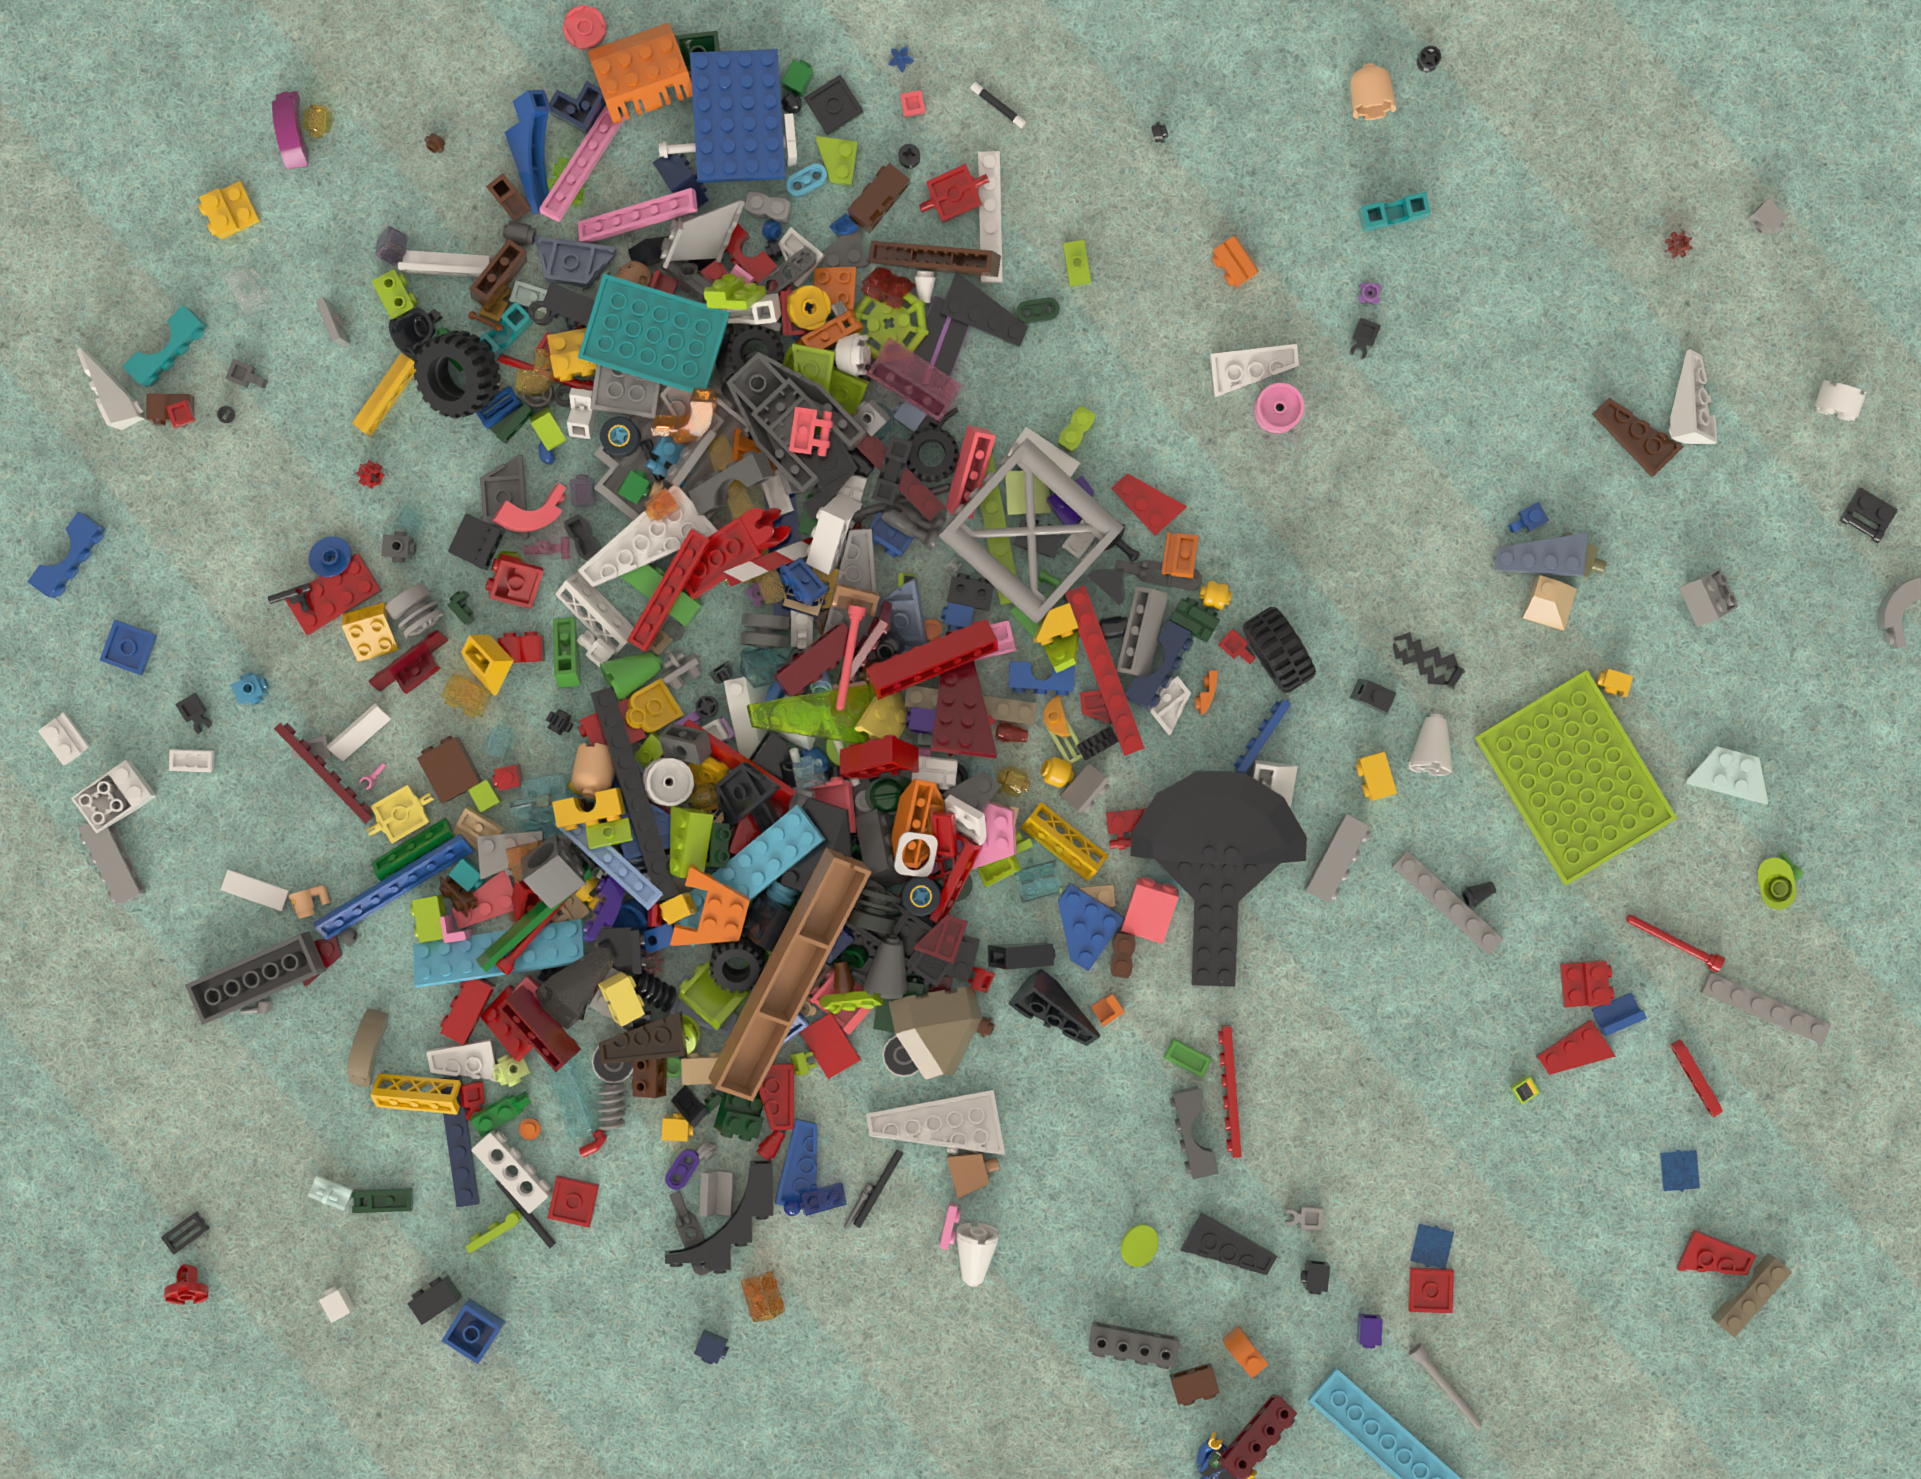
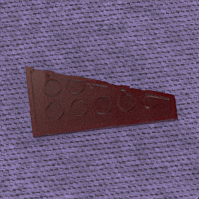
M971 661L940 674L931 751L997 759V752L975 662Z

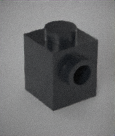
M1306 1260L1305 1270H1301L1300 1283H1303L1308 1293L1321 1295L1322 1292H1328L1330 1273L1328 1262Z

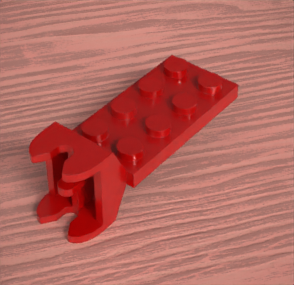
M750 509L709 536L708 538L712 541L685 586L691 598L697 599L726 580L724 571L757 559L763 555L762 550L774 547L784 541L790 534L791 527L780 526L775 528L773 525L774 521L779 518L781 509Z

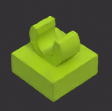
M1016 832L1017 854L1034 846L1030 837L1023 840L1020 832Z
M794 1052L789 1054L791 1062L794 1064L795 1075L802 1076L808 1074L809 1069L816 1067V1063L808 1064L806 1061L809 1056L813 1055V1052Z

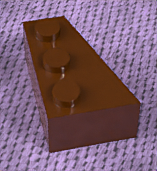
M891 163L886 167L882 166L873 182L864 188L862 194L847 209L849 217L870 234L911 184L910 179Z

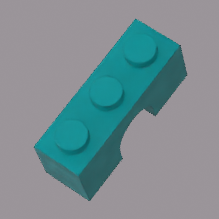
M1421 192L1405 196L1398 201L1390 203L1382 201L1361 206L1358 213L1362 231L1367 232L1424 219L1429 216L1431 211L1427 193Z
M517 302L500 316L502 320L499 324L503 325L502 331L493 329L488 333L484 332L480 336V341H485L489 345L488 349L490 352H494L495 360L534 323L528 313Z

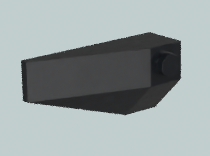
M1042 969L1029 976L1008 1003L1023 1016L1029 1019L1035 1016L1045 1021L1043 1026L1048 1028L1051 1026L1062 1029L1064 1036L1085 1046L1100 1037L1099 1032L1059 982Z

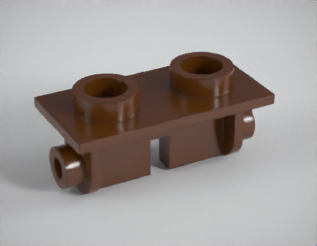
M449 875L445 880L440 876L439 890L443 897H448L452 901L454 909L457 912L461 911L465 917H468L467 910L469 908L475 909L478 906L477 898L470 891L467 892L465 890L461 893L464 888Z

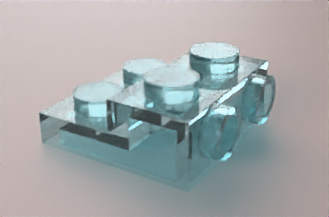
M552 793L509 802L510 810L520 833L544 831V838L554 834H564L554 825L556 819L552 802L555 799Z

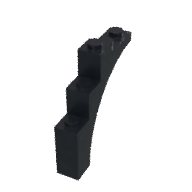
M767 1160L750 1161L749 1178L744 1195L729 1220L713 1235L697 1244L682 1249L665 1251V1264H670V1267H681L683 1263H691L692 1266L705 1265L704 1262H709V1271H713L715 1274H723L727 1272L726 1270H731L730 1244H735L736 1247L748 1246V1243H752V1217H756L757 1220L769 1219V1216H773L772 1160L770 1162Z

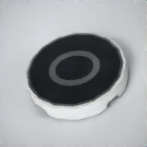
M894 1035L885 1044L882 1054L887 1069L894 1075L902 1077L912 1076L917 1073L919 1069L898 1037Z
M599 1046L595 1050L592 1058L593 1070L603 1081L609 1083L622 1082L633 1072L632 1061L601 1064Z

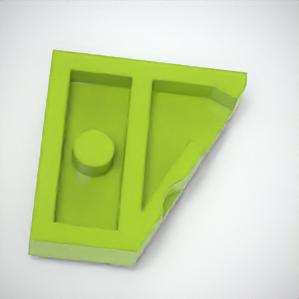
M816 136L830 182L832 184L852 186L858 141Z

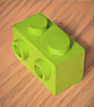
M393 269L371 281L391 319H400L406 316L412 309L417 308L416 305L419 302L413 292L409 293L406 287L409 283L403 273L399 274L398 271Z
M439 894L412 900L410 910L412 916L415 917L414 933L416 938L419 939V943L443 939L440 917L447 915L443 895Z

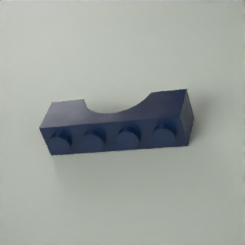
M1169 620L1167 621L1157 638L1164 649V661L1155 673L1143 677L1135 676L1125 694L1129 701L1150 712L1153 707L1156 708L1161 700V692L1164 688L1167 689L1172 681V673L1180 668L1184 652H1188L1193 645L1194 640H1192L1193 636L1190 631Z

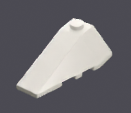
M82 348L77 349L85 373L92 378L89 385L99 396L95 401L106 424L123 430L143 420L142 412H144L141 403L135 400L88 351Z
M1691 349L1686 351L1670 416L1671 425L1669 433L1672 439L1682 444L1717 443L1715 415L1710 416L1708 403H1711L1712 400L1703 386L1707 383L1702 355Z
M769 673L724 681L738 751L748 759L767 732V729L755 716L759 705L763 704L767 697V691L771 686Z

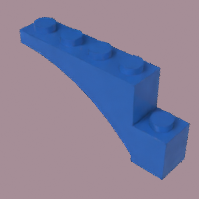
M527 90L513 100L520 122L504 133L532 213L541 214L539 208L549 194L545 168V133L551 107L545 90Z

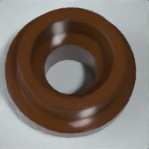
M431 133L430 136L425 137L424 141L428 150L433 153H442L444 151L446 143L440 136Z
M982 1018L977 1029V1033H980L981 1037L985 1038L986 1035L990 1036L995 1027L993 1018Z

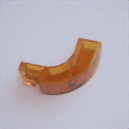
M694 388L690 399L691 412L686 415H656L651 427L652 436H674L675 443H686L701 437L710 427L716 410V389Z

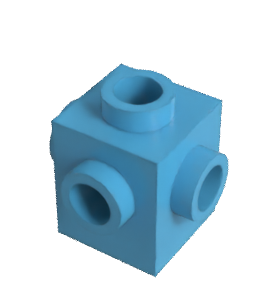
M252 672L240 676V681L231 684L239 705H246L248 703L255 705L264 701V696L269 695L267 680L261 677L260 674H253Z

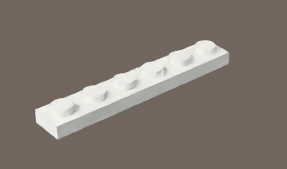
M1000 151L978 152L979 177L987 174L990 181L979 187V196L983 204L979 207L980 250H991L1001 255L998 277L981 276V283H1003Z

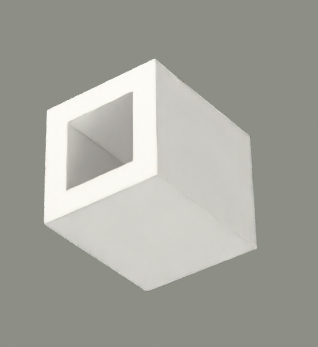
M334 1285L323 1292L324 1296L319 1300L331 1323L355 1309L344 1286L336 1288Z

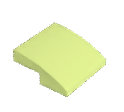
M1024 470L1009 471L1005 476L1008 515L1026 514ZM1033 473L1035 514L1051 513V507L1046 501L1050 496L1049 487Z

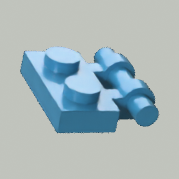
M661 434L651 452L658 458L656 462L648 459L646 466L652 469V473L657 476L660 474L666 478L668 469L664 467L665 462L670 465L676 464L685 446L666 434ZM683 480L679 487L683 488L686 480Z

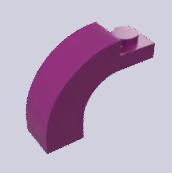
M297 91L276 94V99L272 101L275 134L286 169L308 166L309 152L300 127V98Z

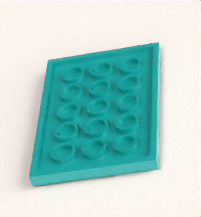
M603 273L578 359L705 397L731 313L718 308H707L706 304Z

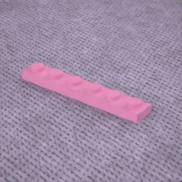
M604 107L540 206L541 214L560 222L625 120L623 114H620L622 122L613 124L608 108Z
M689 188L578 221L579 242H595L697 212L696 191Z

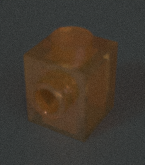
M666 488L644 503L647 507L644 510L651 521L656 520L658 523H661L681 508Z

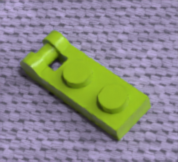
M866 991L824 995L819 1003L821 1007L828 1009L833 1014H837L841 1009L846 1011H854L855 1008L859 1007L873 1009L874 1006L883 1005V998H880V994L874 992V995H870Z
M513 1210L506 1216L503 1222L499 1223L497 1220L487 1226V1232L482 1235L480 1232L468 1238L470 1242L465 1246L466 1250L470 1254L511 1229L522 1219V1215L518 1210Z

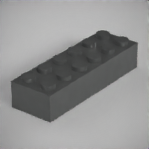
M308 931L192 981L185 986L203 1025L327 970L312 935Z

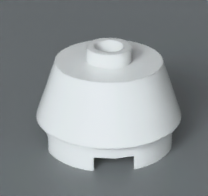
M855 333L838 340L835 348V361L838 370L855 377L868 373L865 367L866 364L870 365L871 346H866L867 335Z

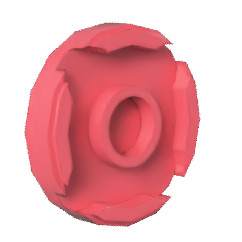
M580 5L567 13L563 32L565 38L572 46L578 49L589 50L597 47L603 41L607 25L603 15L596 8Z

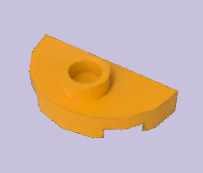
M1058 695L1046 704L1043 720L1048 730L1060 737H1070L1061 697Z

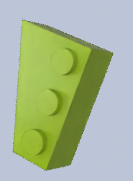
M671 806L670 874L680 878H687L690 864L698 867V870L704 873L713 814L696 808Z

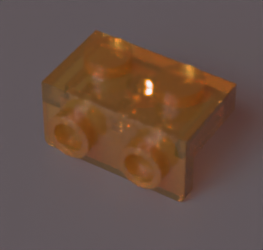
M773 1271L740 1281L753 1322L774 1319L785 1312Z

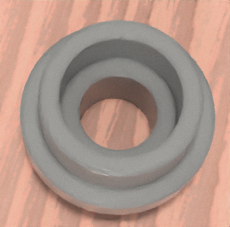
M710 1141L704 1143L697 1150L698 1158L700 1160H710L717 1153L715 1151L717 1145L715 1143L712 1144Z

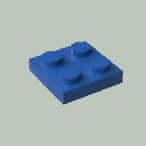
M114 620L100 661L138 675H143L157 635Z

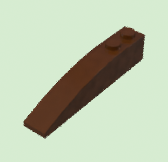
M871 241L868 262L954 274L957 272L964 275L998 277L1001 255L991 250Z

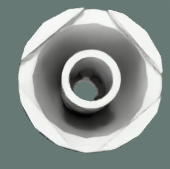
M1430 714V717L1425 718L1409 761L1408 768L1411 771L1421 773V770L1428 772V775L1437 776L1452 773L1447 720L1443 719V715Z
M964 1223L957 1227L956 1236L962 1280L969 1286H978L984 1281L998 1244V1230L991 1225L978 1223L979 1227L971 1226V1223Z

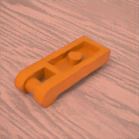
M848 310L825 323L820 328L801 337V342L805 346L828 350L835 346L840 338L860 333L864 327L861 322H857L855 319L856 315L853 310ZM848 322L850 326L848 328H845L843 323Z

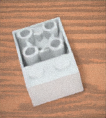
M125 760L71 797V799L93 830L99 833L138 810L157 795L133 762Z

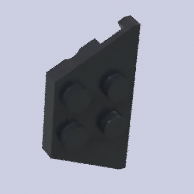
M748 762L740 763L714 785L718 798L719 813L723 812L724 823L730 824L729 830L781 789L777 783Z

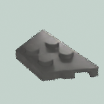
M520 454L509 462L498 466L494 471L480 477L483 521L523 538H529V532L510 531L492 521L500 506L506 500L516 507L527 511L523 455Z

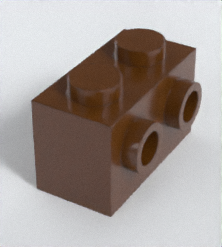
M667 1058L632 1061L633 1080L631 1087L633 1096L645 1098L666 1096Z

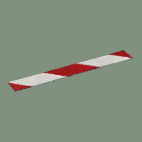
M813 537L724 571L730 587L779 568L783 564L791 563L799 557L808 556L806 551L812 543Z

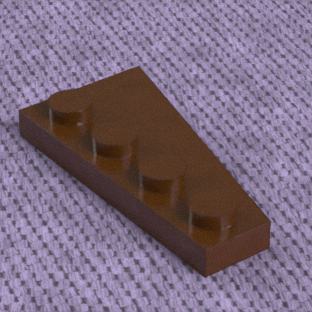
M1608 398L1592 413L1651 477L1656 475L1684 447L1680 443L1670 440L1669 436L1663 432H1658L1650 427L1648 422L1635 417L1631 411L1611 398Z

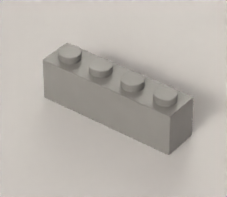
M1136 586L1118 662V672L1142 677L1150 675L1158 641L1157 638L1159 637L1168 598L1167 593Z
M1344 813L1304 890L1327 903H1330L1331 900L1334 901L1339 894L1340 889H1338L1341 880L1345 881L1349 875L1350 870L1348 867L1351 861L1355 862L1359 856L1360 851L1358 848L1361 842L1365 843L1370 835V831H1368L1370 826Z
M89 823L79 827L81 832L79 834L80 839L88 846L90 850L89 857L97 865L100 871L99 877L103 883H106L109 889L108 895L112 902L116 903V905H122L147 893L113 824L99 833H96Z

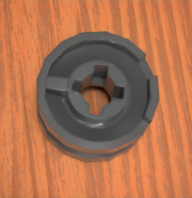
M535 377L525 382L522 395L527 404L537 409H543L553 402L555 391L550 382L542 377ZM537 389H541V397L535 396Z

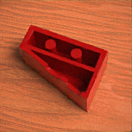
M885 735L882 739L878 740L869 739L866 743L850 744L849 747L840 749V775L853 780L879 777V773L890 771L891 775H899V770H910L911 773H919V748L898 739L895 735Z

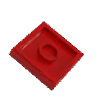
M557 1175L547 1219L590 1228L600 1184Z
M1410 1267L1408 1311L1453 1314L1454 1270Z

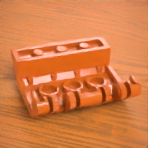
M669 22L587 51L613 124L622 122L617 108L620 106L625 120L630 119V113L625 106V103L633 100L635 111L639 116L643 114L638 101L640 99L646 113L663 107L659 92H662L666 105H670L671 99L666 90L668 87L674 86L679 101L684 100L679 85L683 86L687 98L693 96L692 82Z

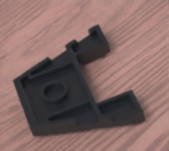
M832 431L829 432L828 441H830V448H827L826 456L817 455L818 446H812L811 454L799 453L806 466L818 477L819 482L817 484L821 489V492L802 502L812 520L816 518L819 509L825 507L858 469L843 442ZM820 434L814 435L813 439H820Z

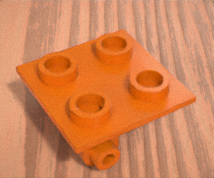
M857 267L815 268L814 286L823 290L828 295L831 305L842 300L847 310H854Z

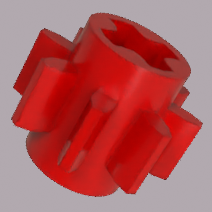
M368 460L365 464H360L358 472H356V475L361 478L358 482L363 486H368L370 489H373V486L378 484L381 485V481L385 476L380 471L382 466L378 463H373L371 460Z

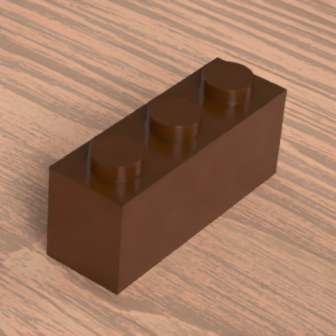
M508 239L470 287L471 298L489 310L527 262V251Z

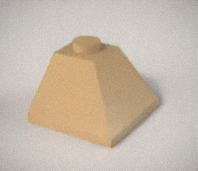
M1541 575L1536 576L1522 618L1564 631L1577 589L1561 581Z

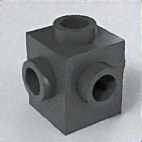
M394 531V535L383 534L381 556L392 558V562L405 563L406 559H412V555H415L416 542H414L413 537L407 536L408 532Z

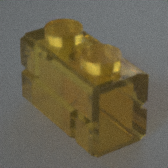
M452 673L440 697L446 699L445 704L456 708L458 705L465 709L463 713L475 718L476 715H484L493 694L489 690Z

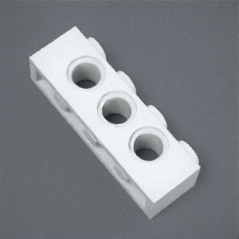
M493 1130L473 1147L471 1151L530 1214L552 1193L550 1191L551 1187L544 1179L540 1180L535 1175L536 1170L531 1164L523 1162L520 1158L522 1155L515 1147L511 1148L506 1143L507 1138L503 1133ZM495 1149H500L503 1152V1159L495 1157ZM509 1165H514L517 1167V1175H513L509 1172ZM524 1181H529L532 1184L533 1189L531 1191L524 1189Z

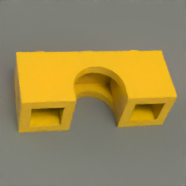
M614 788L595 792L596 805L590 812H585L580 807L578 797L552 802L557 828L564 827L565 831L578 829L577 824L585 823L586 827L599 824L598 820L607 818V822L620 820V815L626 814L621 789Z

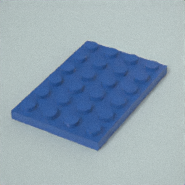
M778 49L691 52L698 183L786 179Z

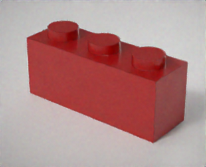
M484 978L462 981L460 984L462 990L459 996L456 995L450 1004L452 1010L449 1016L445 1015L440 1024L443 1028L440 1033L462 1045L466 1044L496 984Z

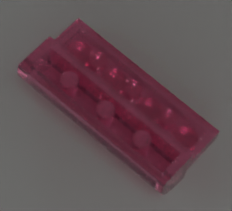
M890 337L866 373L867 376L939 423L963 386Z

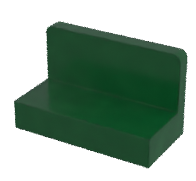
M519 397L518 399L522 402V405L489 428L505 444L527 422L530 416L535 413Z

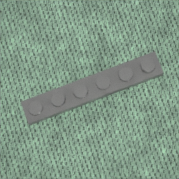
M1405 851L1393 864L1392 867L1486 954L1489 955L1503 940L1499 934L1408 851Z
M1710 972L1701 990L1702 993L1822 1045L1831 1027L1829 1023Z

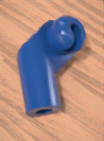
M541 441L538 446L540 459L542 462L550 465L555 461L553 450L548 451Z

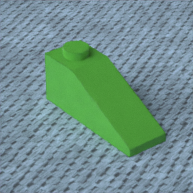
M575 617L553 619L554 676L559 688L581 686Z

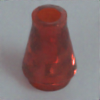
M1004 721V723H998L995 739L1000 740V743H1026L1028 730Z

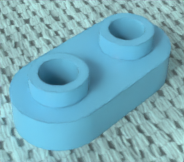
M815 163L791 175L786 182L789 194L793 197H802L824 185L827 181V171L824 166ZM820 173L821 176L815 180L813 179V174ZM800 183L802 187L799 190H795L794 185Z

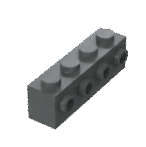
M1093 1321L1088 1350L1097 1357L1109 1355L1114 1356L1113 1358L1119 1361L1132 1359L1137 1364L1147 1365L1148 1363H1154L1159 1368L1169 1369V1366L1175 1367L1179 1339L1177 1336Z

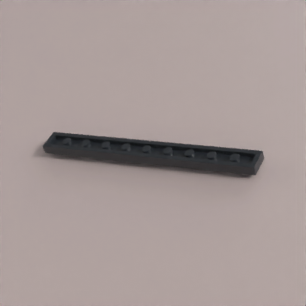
M609 687L592 692L590 695L649 881L663 893L657 902L678 896L613 688Z

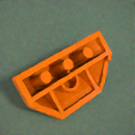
M914 779L901 794L891 836L894 857H896L899 838L903 833L913 832L933 836L932 813L934 811L945 812V802L935 782ZM914 839L908 842L902 852L904 865L906 867L918 868L930 856L928 844L922 839Z

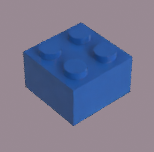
M469 1299L441 1341L476 1364H479L506 1321Z

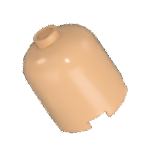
M1372 63L1365 64L1352 75L1350 79L1352 115L1355 119H1358L1359 116H1365V120L1379 119L1385 117L1386 112L1389 110L1395 112L1396 102L1390 73L1385 68L1375 66Z
M583 743L577 749L571 782L574 788L584 797L594 798L595 792L611 789L615 770L606 745L595 743L594 747H586V743Z

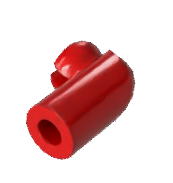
M598 1129L594 1131L593 1137L595 1140L579 1148V1153L582 1157L589 1156L602 1147L607 1140V1134H604V1130Z

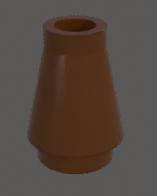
M847 961L834 962L833 988L836 989V993L843 994L854 991L853 986L855 983Z

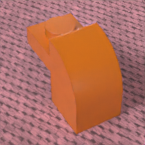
M1239 1325L1222 1338L1228 1351L1251 1378L1269 1365Z

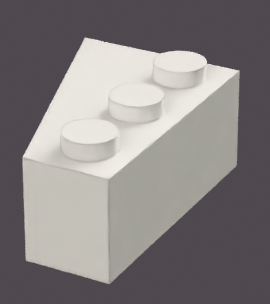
M839 493L825 507L819 509L816 516L818 523L811 533L813 540L806 551V555H808L807 565L828 575L838 566L845 549L848 529H853L855 524L851 520L854 513L861 509L862 503Z

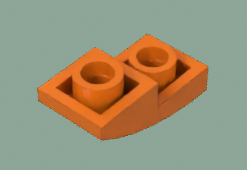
M1209 670L1207 675L1203 677V686L1207 688V692H1199V697H1195V710H1199V714H1205L1213 700L1218 670Z

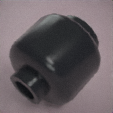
M889 631L879 637L880 642L874 652L876 657L883 662L896 654H902L905 650V642L898 633Z

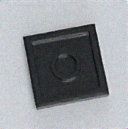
M841 75L804 97V100L827 136L864 113Z

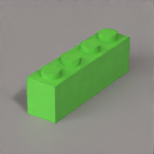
M647 564L620 577L651 599L666 572L658 566L654 569ZM682 591L669 614L685 627H688L703 608L699 604L701 599H692L690 595Z

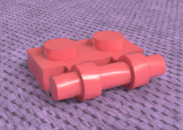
M795 407L789 451L811 454L812 446H818L817 455L826 456L827 448H830V441H828L830 428L833 427V421H831L832 412L824 411L823 419H816L817 410ZM815 426H821L820 439H813Z

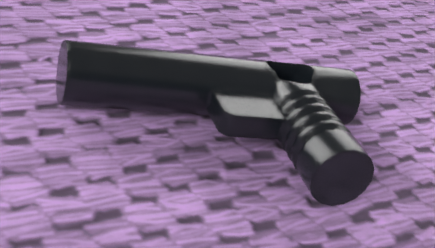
M306 583L268 596V601L270 604L289 599L291 604L300 602L302 612L311 610L308 599H306V593L312 591L310 583ZM302 588V594L298 593V589Z

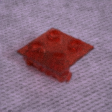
M877 267L861 282L863 284L861 291L864 292V295L879 301L883 294L881 303L884 304L886 302V305L894 309H901L904 303L902 299L916 287V284L908 278L893 274L884 267Z

